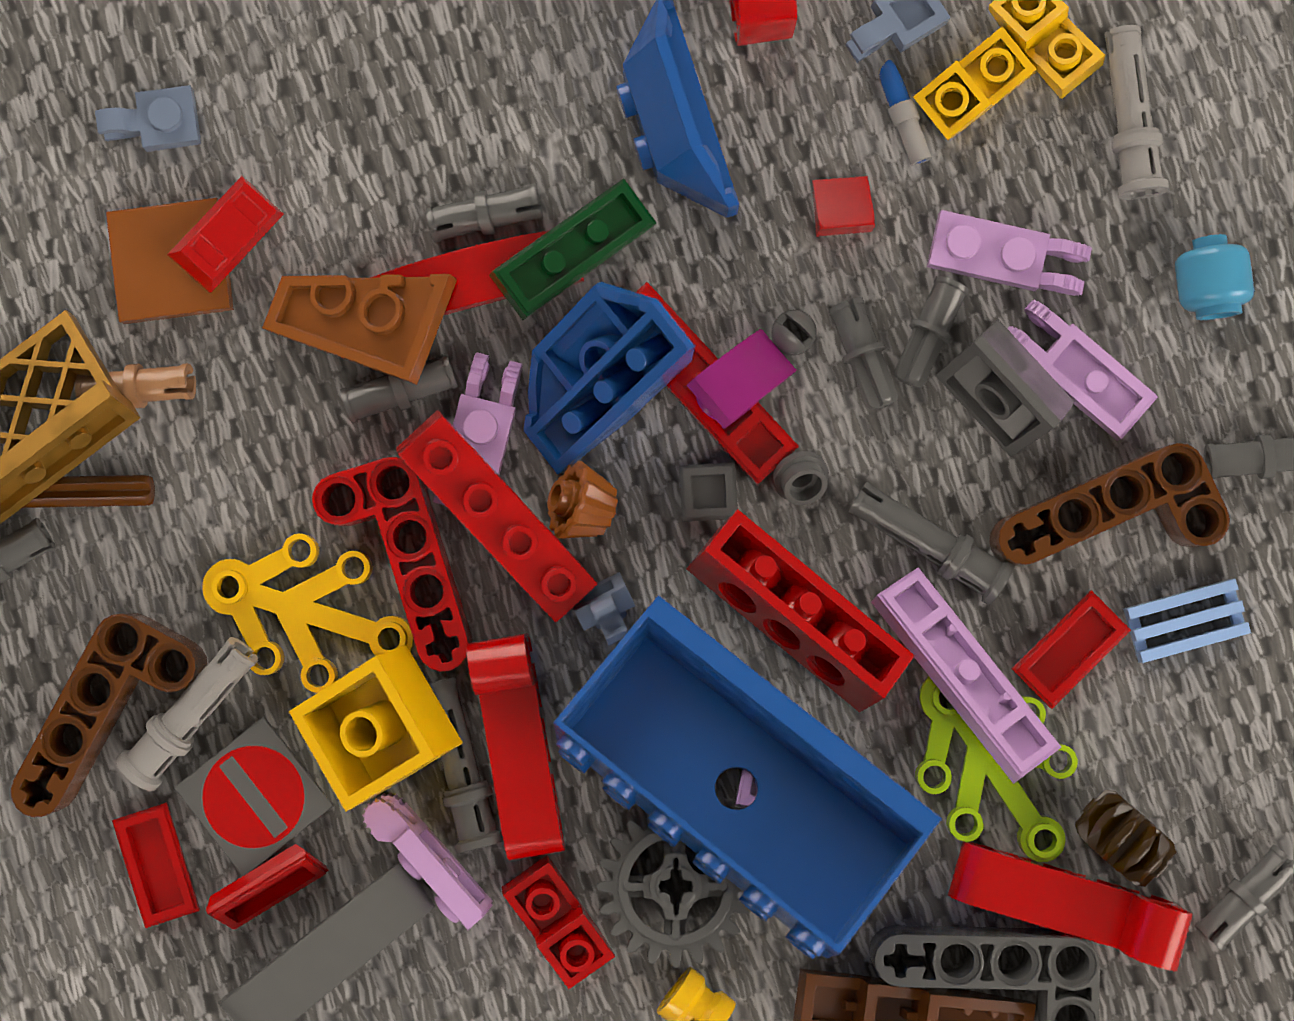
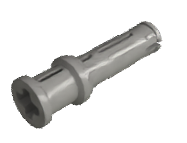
M1138 25L1115 27L1110 29V32H1105L1104 37L1109 56L1114 108L1117 117L1118 133L1114 136L1111 145L1112 152L1119 155L1122 186L1118 187L1117 190L1118 198L1121 200L1151 198L1168 192L1169 181L1162 178L1158 147L1163 145V136L1158 128L1153 127L1145 62L1142 52L1141 27Z
M230 637L212 661L205 666L181 694V697L166 713H159L149 719L146 723L147 732L131 750H123L116 758V765L125 778L137 787L147 791H155L162 783V773L177 756H185L192 749V743L194 742L193 734L199 729V726L213 713L238 681L258 662L257 655L251 654L253 650L237 638Z

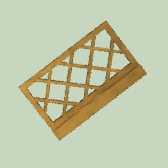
M67 310L63 311L0 359V406L16 407L9 432H0V443L5 444L0 456V524L141 418L132 402L118 390L75 316ZM68 334L71 342L65 362L47 361L51 346ZM18 370L27 371L20 396L3 395L7 379ZM44 372L61 373L54 399L36 397ZM77 375L93 376L97 384L77 399L70 400ZM32 409L50 410L47 421L29 435H25Z

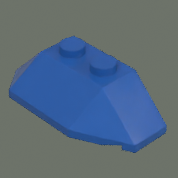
M656 0L623 63V79L625 83L616 85L625 118L636 116L642 136L633 138L641 168L643 171L653 168L657 183L726 218L737 215L739 201L676 13L673 0Z
M604 282L595 284L532 350L528 385L529 413L525 415L524 433L557 475L567 469L568 465H573L626 424L692 361L695 345L658 299Z

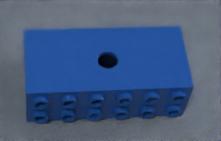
M659 595L553 722L558 741L556 745L560 748L558 751L560 756L583 774L591 767L604 778L602 782L605 784L602 789L611 798L627 810H630L634 804L650 815L648 818L650 822L647 825L653 832L673 847L681 840L696 852L697 855L693 863L702 872L718 884H721L725 877L744 891L739 898V901L764 921L772 918V916L776 917L790 929L785 938L811 959H814L815 956L820 957V955L829 958L842 952L942 819ZM732 768H739L749 772L757 785V794L753 803L740 810L725 807L718 800L715 793L717 778L724 771Z

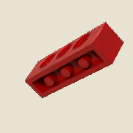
M439 410L434 412L396 447L398 456L555 623L598 585L583 565Z
M738 509L718 528L686 568V570L859 713L886 697L915 656Z

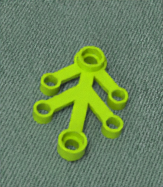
M928 676L924 680L919 692L920 706L923 712L931 719L924 760L917 766L915 771V779L919 787L927 793L940 794L950 786L952 774L945 762L954 728L967 746L955 808L949 812L946 820L950 834L963 842L973 841L981 835L983 819L978 811L986 775L1020 826L1017 832V842L1021 851L1029 858L1038 862H1049L1056 859L1062 853L1066 842L1062 826L1054 819L1040 815L1019 782L1012 783L954 707L944 708L940 704L939 694L941 691ZM1021 696L1026 703H1031L1035 707L1036 716L1044 723L1046 710L1043 704L1035 698ZM1059 743L1061 746L1059 750L1064 751L1068 758L1066 767L1060 771L1052 770L1049 763L1050 757H1048L1035 768L1043 769L1046 774L1054 778L1064 779L1075 772L1078 759L1076 753L1070 747ZM931 766H939L943 772L942 781L936 786H928L924 782V772ZM961 814H971L974 819L973 829L965 834L957 832L955 828L956 819ZM1041 830H1049L1053 837L1051 845L1044 850L1037 849L1034 844L1035 835Z

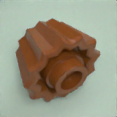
M578 461L575 465H568L564 475L555 481L549 492L547 501L548 515L551 518L549 529L554 531L555 537L558 539L604 535L606 528L611 526L612 518L616 514V505L618 503L616 498L617 489L582 461Z

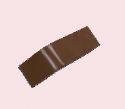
M1176 443L1154 449L1004 517L991 530L989 542L991 551L1000 561H1009L1016 565H1027L1040 561L1154 508L1171 540L1184 547H1202L1216 544L1227 533L1230 518L1224 501L1199 451L1188 444ZM1167 456L1174 457L1182 466V478L1176 485L1167 482L1162 474V463ZM1117 478L1127 482L1132 491L1131 502L1124 509L1116 506L1110 496V487ZM1066 501L1077 505L1081 512V524L1074 532L1065 530L1059 523V509ZM1193 506L1200 509L1206 519L1205 530L1198 537L1190 533L1185 522L1186 515ZM1041 525L1047 534L1026 541L1024 543L1026 553L1022 549L1011 550L1007 541L1015 536L1013 526L1017 531H1024Z
M138 613L114 614L103 619L92 635L13 780L11 798L15 807L24 815L43 817L69 806L77 796L139 680L164 692L185 690L207 666V657L203 649L190 639L145 615ZM126 623L135 628L138 634L137 646L130 654L121 650L117 643L118 631ZM174 650L180 651L188 661L187 673L180 681L173 679L166 670L167 657ZM96 674H102L110 684L111 692L105 703L95 700L90 692V684ZM69 724L75 725L83 736V744L78 753L71 752L63 741L64 730ZM58 766L68 767L66 769L55 772ZM51 777L46 789L53 796L43 800L41 796L44 789L37 784V781Z

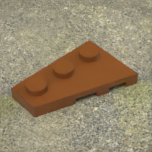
M430 274V277L381 275V278H349L346 275L282 276L262 328L276 335L417 385L457 279L450 274Z

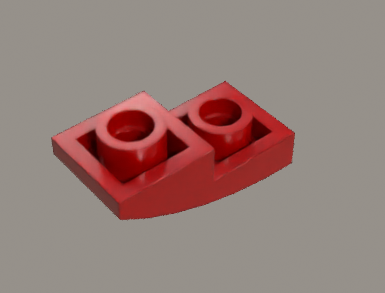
M548 855L501 887L504 898L534 936L537 948L568 989L615 957L605 937Z

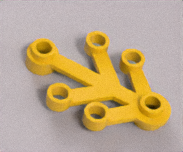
M291 535L284 542L283 548L250 565L236 559H226L215 563L207 571L203 579L202 590L207 604L218 613L233 616L246 644L253 650L251 654L257 655L263 647L270 648L275 654V662L269 669L261 667L258 662L251 668L258 675H269L279 671L283 666L285 656L281 646L269 640L255 607L276 613L303 666L301 670L302 684L311 692L318 693L337 681L338 671L333 662L325 659L308 624L369 643L370 649L375 655L390 651L381 643V634L387 628L397 630L400 635V643L396 648L407 645L411 652L415 643L409 623L404 618L387 616L376 622L315 602L348 584L359 585L370 578L373 570L372 562L362 552L348 551L342 554L335 566L284 592L262 584L293 566L305 568L316 562L320 552L319 545L309 535ZM300 540L306 541L310 546V555L302 562L297 561L292 555L293 545ZM353 557H358L364 564L362 575L356 579L350 578L345 572L346 562ZM229 576L234 577L239 583V591L232 598L226 597L221 590L223 580ZM317 664L326 667L329 673V679L323 686L314 684L310 678V671Z

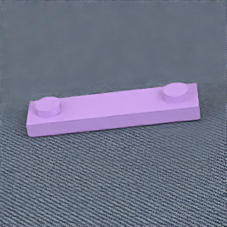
M919 567L876 595L871 603L907 649L915 655L914 658L1013 784L1061 748L1059 743Z

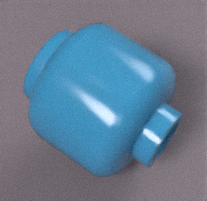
M1224 234L1209 235L1192 240L1193 249L1183 253L1175 261L1180 305L1187 311L1195 312L1197 320L1221 319L1243 313L1242 305L1252 300L1255 293L1249 251L1242 245L1228 244L1227 235Z

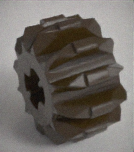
M1104 790L1096 799L1093 798L1082 810L1084 813L1075 822L1079 836L1117 872L1137 886L1146 887L1154 877L1158 878L1168 868L1169 865L1167 863L1176 854L1174 842L1116 791Z

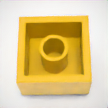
M407 645L374 656L288 711L345 812L376 797L463 743Z

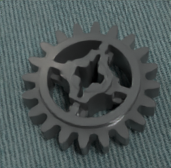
M647 814V824L650 822L648 819L650 817L649 814ZM629 821L626 826L632 838L631 842L625 843L620 839L612 838L610 844L619 853L618 860L603 859L599 863L605 870L613 873L612 880L596 884L597 890L613 894V900L605 903L599 908L601 914L618 913L620 919L612 926L609 932L612 936L620 935L627 930L632 932L626 949L629 953L635 952L643 943H647L649 945L647 958L651 964L658 960L662 950H668L669 960L674 968L679 967L682 951L687 949L697 964L703 963L702 944L708 943L710 947L720 953L723 952V943L718 933L724 930L733 935H739L741 931L730 917L734 912L739 914L750 913V910L737 900V894L744 891L726 877L721 884H718L707 875L694 871L688 863L687 854H685V844L681 840L673 847L649 827L646 831H643L636 823ZM663 840L664 855L657 870L648 875L629 876L637 857L650 845ZM674 858L676 860V870H679L680 879L689 881L690 884L689 892L680 893L679 902H676L675 914L673 913V903H671L670 895L659 890L660 881L668 880L670 877ZM629 897L649 898L659 905L664 918V933L648 927L635 913ZM719 897L715 909L708 919L697 928L686 932V919L692 904L701 898Z

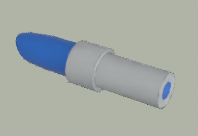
M887 60L880 70V81L890 107L888 112L895 129H898L910 164L914 166L930 160L932 156L918 121L920 116L913 99H910L896 65L892 60Z

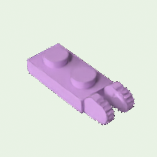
M941 210L937 218L927 267L1031 291L1041 288L1079 296L1082 295L1084 281L1072 275L1042 272L1045 256H1055L1074 263L1087 262L1090 260L1092 248L1079 242L1053 239L1047 233Z
M1032 300L1024 309L1026 315L1036 326L1042 328L1057 340L1047 351H1044L1022 330L1013 326H1009L1008 330L1075 401V406L1116 441L1121 440L1158 397L1074 324L1068 325L1044 304Z
M476 352L467 379L465 395H460L453 426L496 473L500 475L516 413V408L513 407L521 377L522 364L509 361L502 377L499 403L480 399L483 382L486 380L489 371V355ZM435 495L433 502L444 505L443 502Z
M390 792L386 795L383 793L381 797L378 796L373 802L368 803V806L364 808L365 813L362 815L364 817L363 823L367 825L366 828L371 829V834L377 841L393 842L400 851L397 857L403 868L413 878L417 880L423 878L437 894L435 902L438 908L450 921L454 923L460 921L469 930L491 908V903L493 902L491 898L407 802H402V798H399L398 794L392 795Z

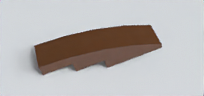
M800 968L793 1021H1034L1036 1004L1021 999L955 988L898 987L890 985L882 978Z

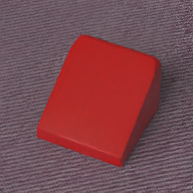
M868 176L812 180L816 236L872 232L875 227V215Z

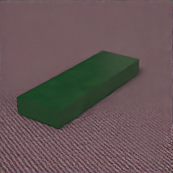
M623 178L494 269L489 276L524 321L645 234L657 222Z

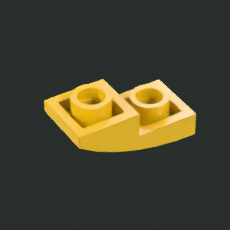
M994 0L989 4V11L1000 27L1003 26L1036 67L1040 76L1060 99L1064 98L1104 65L1105 54L1068 18L1069 6L1062 0Z
M1002 26L961 61H955L914 95L913 98L947 141H949L1034 75L1037 69Z

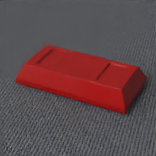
M241 176L167 255L211 294L284 213Z
M1090 590L1011 669L1050 709H1053L1131 629Z
M167 802L112 820L145 928L200 911Z
M295 844L211 895L206 912L209 916L231 929H237L326 875V872L329 870L325 864Z

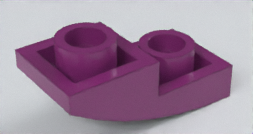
M759 329L711 364L689 382L687 386L695 394L702 411L709 417L716 419L725 429L748 412L762 398L779 387L797 370L765 332Z

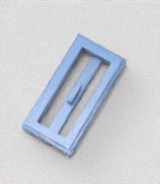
M1236 579L1224 580L1123 608L1127 625L1131 629L1130 635L1138 662L1145 663L1250 634L1249 623L1244 621L1242 614L1245 611L1242 600H1238L1236 590H1239ZM1223 594L1224 605L1141 627L1139 617ZM1226 616L1230 617L1232 625L1147 648L1145 641L1147 638Z

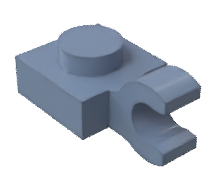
M874 0L870 8L877 18L850 34L852 39L845 45L857 63L879 50L890 40L893 41L901 53L945 26L951 17L940 0Z
M191 85L135 92L137 109L105 108L95 111L97 130L99 134H104L105 141L141 136L142 147L146 152L201 144L195 95Z
M618 572L598 582V585L581 599L573 609L583 630L585 631L593 626H596L597 629H602L610 646L621 641L627 634L628 629L623 619L627 615L626 610L634 607L635 604L621 573Z

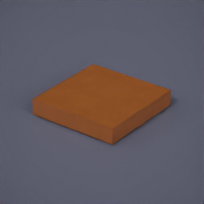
M210 198L106 212L120 323L131 324L234 310L230 274L210 294L167 255L219 199Z

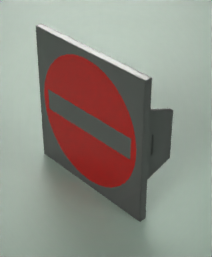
M262 717L174 787L242 876L254 870L334 806L265 717Z

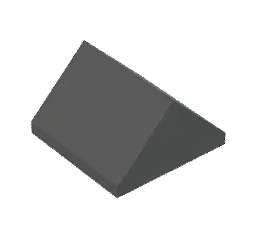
M999 319L935 375L1010 457L1053 430L1063 420L1075 402Z

